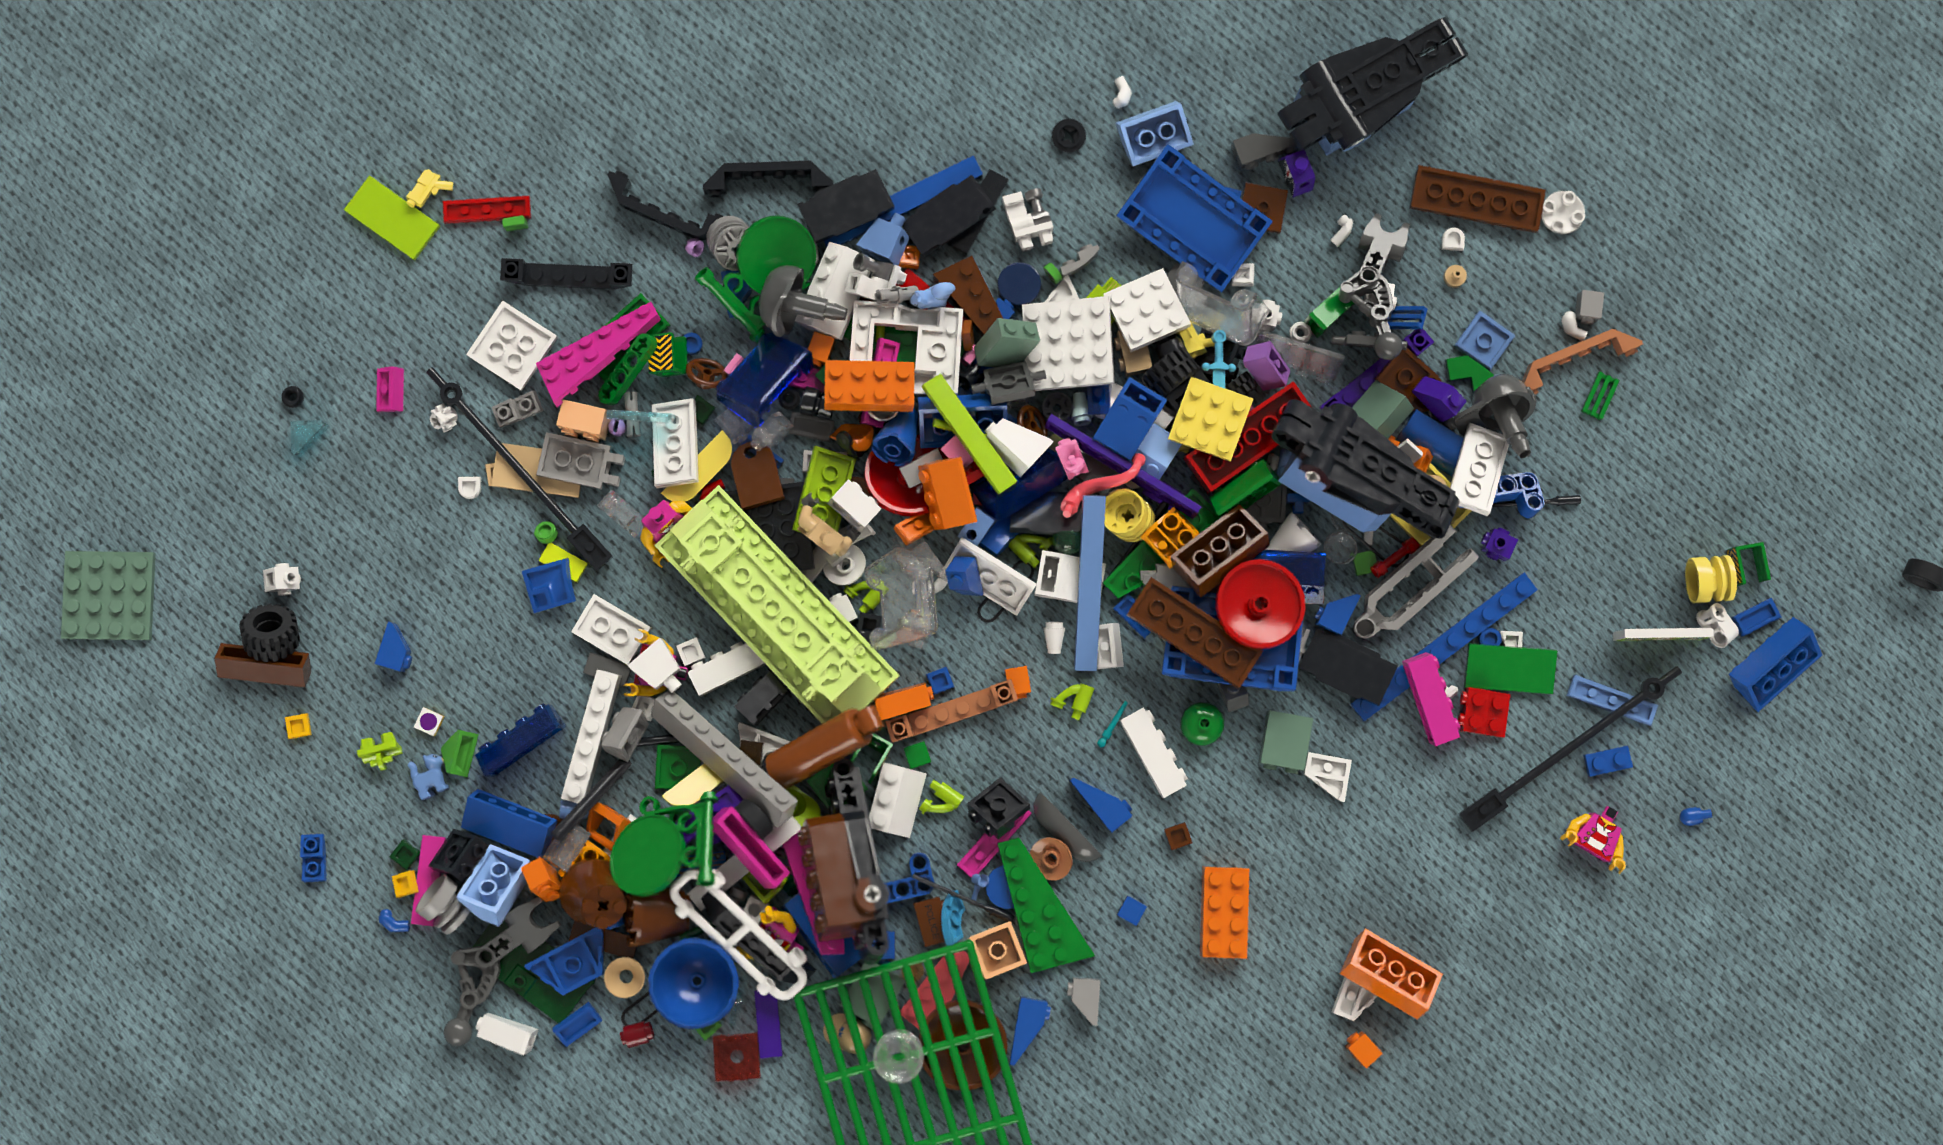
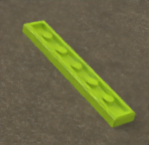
M941 373L921 386L996 493L999 495L1014 485L1017 480Z

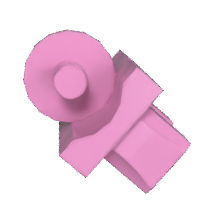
M1066 438L1059 441V446L1055 447L1068 480L1081 473L1089 472L1076 439Z

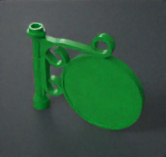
M775 215L762 218L753 223L744 232L736 252V263L739 273H728L725 275L722 281L723 286L713 277L714 273L708 267L703 268L695 276V280L701 286L707 287L735 319L742 323L751 333L750 340L756 343L762 341L766 334L764 332L765 329L762 327L765 323L762 321L761 316L753 314L754 306L760 298L764 282L769 273L777 267L784 265L803 268V291L811 285V282L807 281L811 277L816 264V247L811 234L802 224L786 216ZM733 277L738 279V285L733 289L735 293L742 289L743 280L754 291L760 293L752 297L748 309L728 288L727 283L729 279Z
M712 791L703 792L702 796H700L701 803L678 805L660 809V802L652 796L645 797L639 806L640 812L645 816L635 819L622 830L611 851L610 870L617 885L631 895L640 897L650 896L666 888L675 879L682 864L689 868L697 866L700 868L697 874V885L703 887L715 885V874L712 870L713 804L718 801L716 793ZM653 802V809L655 810L646 812L647 805ZM692 811L696 816V820L689 827L685 828V822L692 817L688 812L680 816L678 824L662 815ZM697 830L696 848L694 846L686 848L683 832L691 834ZM696 852L695 859L692 862H688L690 854Z

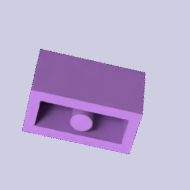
M1272 342L1247 346L1243 363L1261 389L1265 391L1285 387L1290 369Z

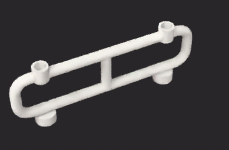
M688 870L683 873L670 888L671 899L678 906L675 912L680 918L685 919L687 916L691 918L707 935L721 946L759 983L756 988L761 995L766 996L770 993L776 999L789 1000L803 989L807 982V974L801 965L807 961V957L800 948L794 947L787 953L720 889L725 884V878L719 871L713 870L715 885L705 888L743 923L726 940L694 910V906L690 901L684 900L679 895L680 888L690 879L697 880L699 871ZM750 930L797 974L798 981L787 991L779 990L770 977H765L733 947Z

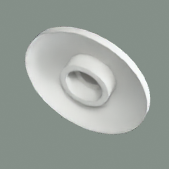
M853 544L848 549L850 554L835 567H832L828 562L823 568L828 580L836 585H850L856 582L865 571V556L861 549ZM846 564L850 565V567L847 570H843V567Z

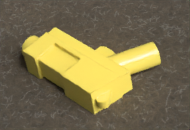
M429 169L424 170L417 180L414 189L408 193L406 203L412 208L415 205L422 208L431 193L436 195L439 189L453 191V182L440 181V175L432 173Z
M1192 323L1191 327L1178 333L1192 358L1207 353L1205 347L1215 346L1212 338H1206L1203 333L1198 335Z

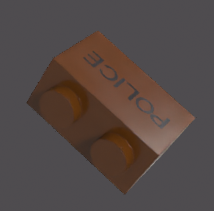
M940 896L914 903L925 947L945 942L941 923L944 900H941Z

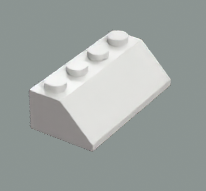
M829 242L807 292L808 295L826 298L829 303H837L847 308L846 319L831 320L825 318L823 321L797 315L795 319L797 323L809 331H816L842 340L853 315L854 300L860 299L859 296L844 292L849 273L868 276V278L871 273L868 270L860 272L853 268L854 258L859 252L846 246ZM857 279L853 282V289H855Z

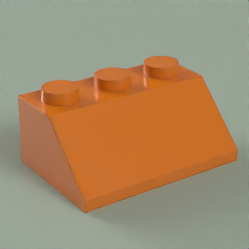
M961 457L940 459L918 466V476L923 484L925 491L924 499L929 507V518L934 526V530L948 529L978 522Z

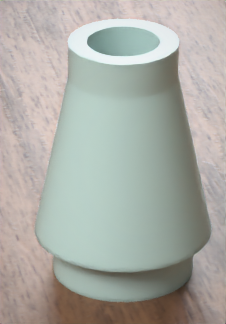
M1084 392L1074 393L1072 395L1071 420L1074 421L1075 426L1088 425L1091 423L1093 416L1086 399V394Z

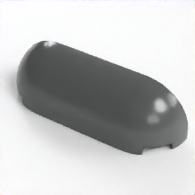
M1041 792L1037 795L1034 801V814L1037 821L1053 838L1062 841L1069 848L1074 859L1082 862H1092L1102 856Z

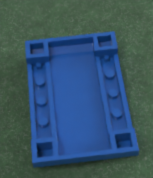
M1169 144L1164 147L1116 215L1127 226L1219 292L1225 289L1273 222L1259 210L1251 207L1191 163Z
M1172 586L1171 590L1219 621L1216 612L1217 593L1208 592L1200 598L1192 588ZM1303 621L1290 639L1276 647L1261 649L1263 650L1262 654L1241 686L1275 691L1296 690ZM1165 641L1162 665L1163 675L1231 685Z

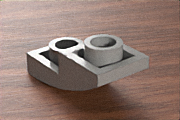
M1088 244L1081 247L1076 256L1078 261L1075 262L1072 259L1064 262L1063 266L1060 267L1059 272L1064 278L1067 275L1070 277L1086 267L1098 254L1099 246Z
M533 390L515 399H508L491 407L499 427L513 424L544 411L536 391Z
M938 448L899 468L908 488L921 483L918 476L919 465L943 459Z

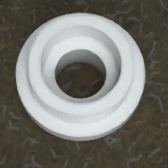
M1297 322L1291 327L1289 334L1292 341L1297 344H1303L1310 339L1312 332L1308 324ZM1297 330H1303L1304 336H1297Z

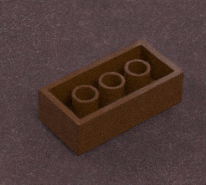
M1239 504L1170 556L1173 569L1201 598L1220 584L1233 568L1241 563L1250 561L1269 547L1268 532Z

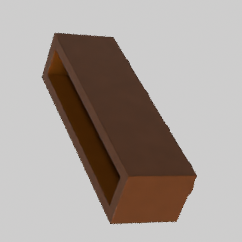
M221 643L214 657L217 677L306 687L311 674L309 653L293 652L292 654H287V657L284 659L279 658L278 661L273 662V660H269L268 662H263L262 659L257 661L254 657L248 656L243 645Z

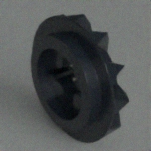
M1074 119L1059 121L1052 131L1054 146L1061 152H1068L1070 154L1079 151L1085 144V128ZM1064 130L1069 134L1075 132L1072 138L1073 142L1069 139L1062 141L1065 137Z

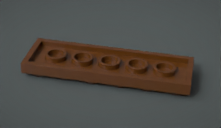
M1418 165L1409 209L1537 233L1539 231L1546 189Z
M1152 577L1149 578L1126 614L1238 689L1263 652L1261 649L1250 648L1235 641L1226 633L1219 621Z

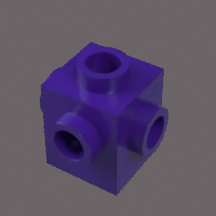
M1494 528L1489 532H1485L1481 540V544H1483L1481 551L1486 552L1485 556L1497 561L1500 559L1507 561L1510 559L1519 539L1510 536V532L1503 528Z

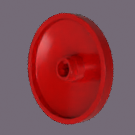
M917 435L915 454L912 461L936 448H920V435ZM938 447V450L942 458L947 459L948 457L944 454L941 448ZM871 451L865 465L864 480L868 493L878 502V505L886 511L900 516H919L930 512L924 499L925 491L923 484L919 483L912 488H908L899 469L902 466H894L895 463L888 461L887 464L876 457L874 452Z
M1250 560L1237 565L1223 578L1216 594V612L1223 629L1235 641L1250 648L1268 649L1284 643L1299 629L1305 614V597L1300 583L1288 569L1269 560Z

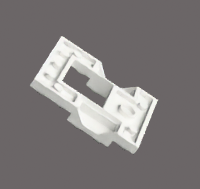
M854 300L850 361H872L874 325L896 327V330L918 331L914 369V395L927 396L921 386L941 373L957 396L963 309L938 307L925 310L908 308L895 303L877 304V302Z

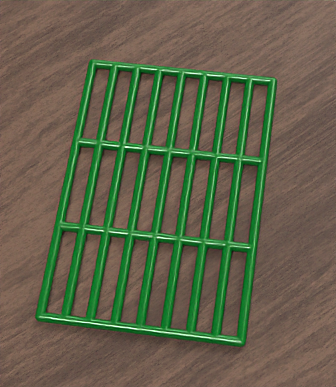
M966 940L954 945L803 987L793 997L836 1145L846 1144L828 1083L840 1079L859 1145H869L849 1078L861 1073L882 1144L892 1145L871 1073L872 1070L882 1067L885 1070L906 1145H940L952 1141L953 1145H962L961 1138L974 1135L976 1145H986L982 1132L993 1129L996 1131L999 1144L1009 1145L1004 1126L1017 1123L1023 1145H1032L972 940ZM967 950L989 1026V1028L976 1031L954 957V953ZM943 956L946 958L967 1034L954 1037L932 962L933 959ZM922 962L925 966L946 1039L936 1043L932 1042L911 970L912 965ZM901 968L924 1046L912 1050L889 972ZM877 975L881 976L902 1048L901 1053L891 1056L889 1055L867 979ZM859 981L881 1056L880 1059L870 1062L867 1060L846 984ZM837 987L859 1061V1065L846 1068L824 992ZM816 993L838 1071L828 1074L824 1072L803 1000L804 996ZM991 1036L1014 1114L1005 1117L1000 1116L979 1043L980 1039ZM966 1043L971 1044L992 1117L991 1121L980 1124L957 1046ZM945 1049H949L971 1125L959 1130L935 1053ZM924 1055L928 1057L949 1130L948 1133L936 1136L914 1061V1058ZM903 1061L907 1065L927 1134V1139L917 1142L913 1138L893 1069V1064Z

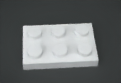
M593 594L571 632L629 665L642 643L634 639V637L637 639L643 638V633L638 631V629L646 630L649 633L651 627Z

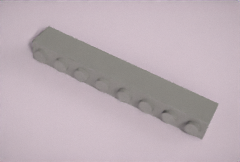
M668 690L655 699L651 716L741 797L757 805L776 828L793 816L798 800L675 692L671 693Z

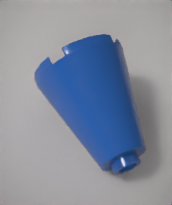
M913 409V412H898L874 437L872 451L881 461L887 464L888 461L894 462V466H904L912 461L915 454L919 414L915 409Z

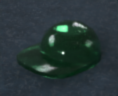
M1059 531L1052 535L1053 546L1059 553L1067 555L1080 552L1081 533L1076 531Z

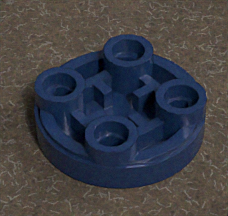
M1022 262L1012 263L1006 266L999 275L998 292L1003 300H1008L1013 306L1022 307L1023 304H1030L1040 293V276L1036 269L1029 264Z

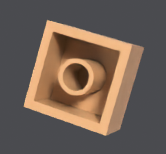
M562 399L563 403L560 407L556 425L561 429V432L565 433V436L578 438V435H581L587 441L599 443V440L606 441L608 425L611 420V415L606 409Z
M1011 921L967 939L974 942L984 980L1027 963Z

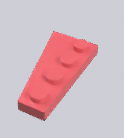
M966 951L954 953L961 979L970 961ZM943 956L934 969L944 1003L952 1001L955 989L946 958ZM928 977L917 988L925 1018L936 1009ZM909 998L900 1010L901 1016L919 1029L912 1002Z

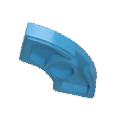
M950 894L944 900L941 913L942 931L946 946L954 945L964 937L961 929V918L966 909L961 899Z

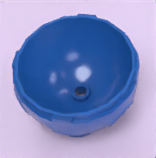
M687 938L669 945L656 958L650 969L648 979L649 995L656 1010L668 1022L680 1028L700 1029L720 1021L730 1012L737 997L739 976L732 957L716 942L700 938ZM695 977L701 978L700 985L694 983Z

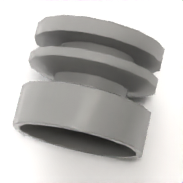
M723 216L715 220L709 227L706 242L717 262L723 268L731 271H738L736 263L738 246L736 245L739 244L742 235L749 228L741 218L735 216Z
M447 874L437 878L426 890L417 904L416 913L427 921L436 917L435 927H441L443 933L450 934L466 919L470 910L457 900L456 896L461 889L456 891L457 882Z

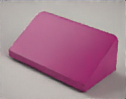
M394 366L377 368L376 412H402L404 369Z

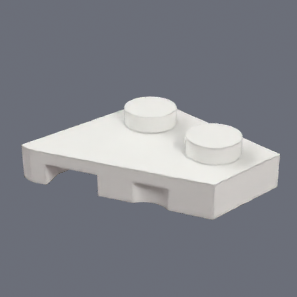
M1308 752L1303 774L1337 800L1345 802L1352 760Z
M1344 977L1332 1013L1355 1021L1362 1014V1011L1374 1002L1373 1000L1377 996Z

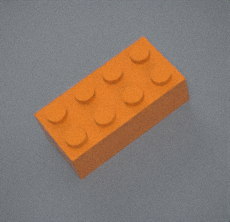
M825 360L824 410L913 412L914 362Z
M1202 866L1200 956L1247 959L1249 868Z
M1366 928L1354 939L1340 972L1344 977L1415 1019L1420 1018L1429 1010L1443 975Z

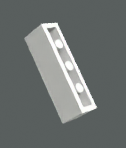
M1143 707L1119 721L1162 798L1187 786L1185 780L1188 778L1183 769H1178L1174 763L1177 758L1172 749L1167 750L1163 742L1166 741V738L1160 729L1156 730L1153 722H1155V719L1150 710L1145 711Z

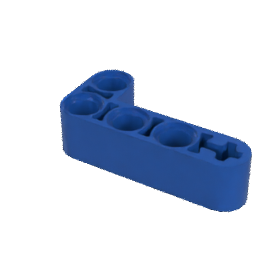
M1530 472L1500 476L1493 503L1515 500L1520 515L1525 518H1533L1545 504L1539 481Z
M922 852L913 854L909 861L911 874L934 882L928 856ZM917 856H922L926 860V865L922 869H918L913 865V860ZM912 877L886 882L885 884L889 890V900L887 903L929 894L934 887L930 886L928 890H921L918 887V880ZM900 883L907 884L909 887L908 894L899 895L896 891L897 885Z

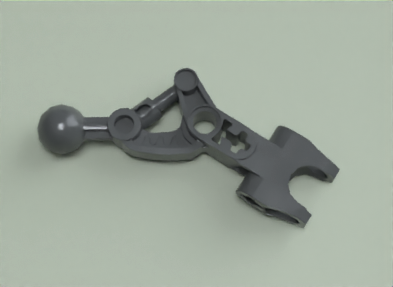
M1376 213L1365 227L1358 249L1368 252L1360 271L1341 284L1339 300L1342 303L1352 301L1359 306V311L1369 317L1370 325L1376 328L1378 334L1374 343L1376 354L1384 360H1392L1401 353L1402 341L1398 335L1390 331L1388 320L1392 315L1393 298L1389 283L1382 274L1388 259L1401 261L1408 240L1410 224L1404 222L1398 231L1393 233L1386 232L1380 226L1382 215ZM1373 293L1376 296L1378 305L1373 304L1368 299L1364 301L1360 297Z
M539 896L510 911L504 918L509 928L486 945L458 949L451 955L452 963L458 965L461 977L459 984L462 992L460 996L461 1006L457 1017L447 1022L443 1032L445 1040L452 1046H462L469 1042L472 1036L469 1020L474 1008L487 1000L494 989L501 971V958L520 944L529 954L547 941L551 934L561 926L558 920L545 927L539 926L534 922L532 917L533 911L544 901ZM503 940H509L510 943L507 946L497 950L496 946L501 944ZM483 951L491 953L492 959L490 962L482 958ZM467 966H477L483 972L477 989H475L472 976L469 977Z

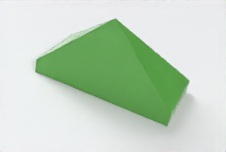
M457 730L441 747V752L447 773L468 777L479 734Z

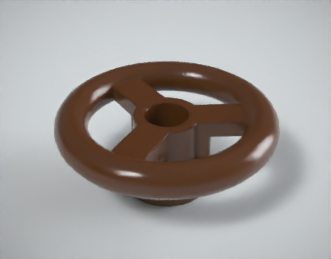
M696 358L686 365L687 376L701 389L718 388L725 385L728 381V374L724 371L725 367L714 360ZM701 364L709 365L716 369L705 368ZM692 368L698 371L697 376L693 373ZM722 375L719 381L714 382L715 376Z
M1032 405L1021 407L1017 414V425L1047 437L1048 429L1045 428L1046 421L1042 413ZM1027 412L1028 418L1023 420L1024 414ZM1034 415L1037 417V419H1038V421H1039V423H1040L1041 429L1038 427V425H1037V423H1036V421H1035V419H1034Z

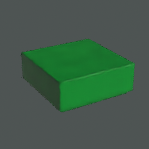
M924 741L903 748L910 769L931 762Z

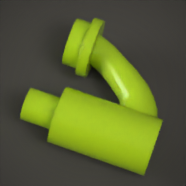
M1035 534L1017 535L1009 543L1008 547L1025 564L1029 563L1033 568L1040 561L1035 557L1036 553L1027 543L1041 544L1039 548L1044 551L1054 543L1051 536L1045 538Z
M866 580L851 586L845 585L843 590L844 593L853 599L855 596H858L857 591L870 589L869 593L862 600L864 604L859 608V611L862 613H867L870 609L874 610L890 591L883 583L875 580Z
M1082 683L1072 685L1062 691L1056 698L1051 697L1050 705L1063 709V706L1066 705L1063 701L1069 696L1076 694L1071 707L1074 709L1071 718L1080 720L1082 713L1087 711L1095 688Z
M933 780L929 787L936 791L934 795L946 803L932 805V800L925 799L919 810L922 811L923 815L925 812L947 813L957 809L965 796L946 783L942 782L940 784Z

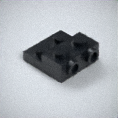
M1202 327L1200 334L1203 333L1206 338H1211L1215 331ZM1226 334V340L1223 342V362L1227 365L1234 364L1236 366L1234 372L1225 370V383L1229 384L1232 379L1237 378L1239 373L1237 365L1240 359L1243 360L1247 348L1242 339ZM1215 346L1205 347L1207 353L1193 358L1202 373L1212 379L1213 370L1204 371L1202 365L1204 363H1215Z
M1001 777L967 803L970 820L975 824L979 822L983 825V831L987 836L992 837L994 835L997 839L1015 827L1014 821L1030 809V803Z
M453 829L428 866L434 871L447 874L453 880L464 882L473 873V867L477 861L485 855L488 844L476 835Z

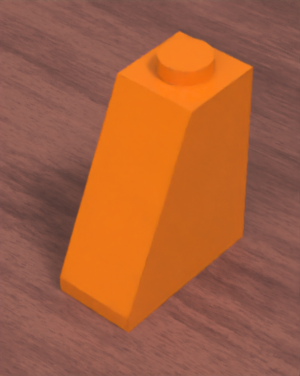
M924 682L882 693L874 700L881 720H885L931 706L930 700H933L934 696L931 686L926 687Z

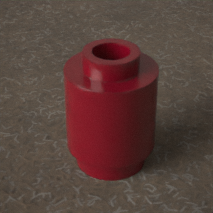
M645 1021L623 1026V1031L620 1032L622 1044L632 1048L650 1043V1040L654 1039L651 1022L645 1023Z

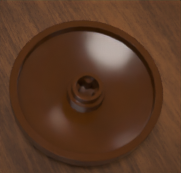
M958 1000L945 1003L954 1037L967 1034ZM967 1000L976 1031L989 1028L983 1005L976 1001ZM936 1008L926 1018L933 1043L946 1040ZM995 1014L1004 1049L1007 1055L1006 1031L1001 1020ZM919 1033L918 1048L924 1046L921 1033ZM992 1036L979 1040L990 1081L1001 1070ZM966 1043L957 1046L969 1089L973 1090L982 1087L971 1044ZM949 1049L935 1052L945 1087L961 1091ZM927 1055L919 1057L923 1068L934 1080Z

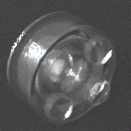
M900 1029L889 1031L876 1044L873 1055L875 1069L882 1078L889 1082H908L920 1072L924 1059V1050L920 1040L913 1033ZM900 1051L904 1054L905 1059L903 1061H896L892 1054Z

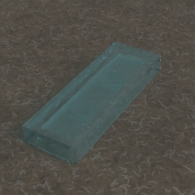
M608 410L606 414V419L676 424V416L671 413Z

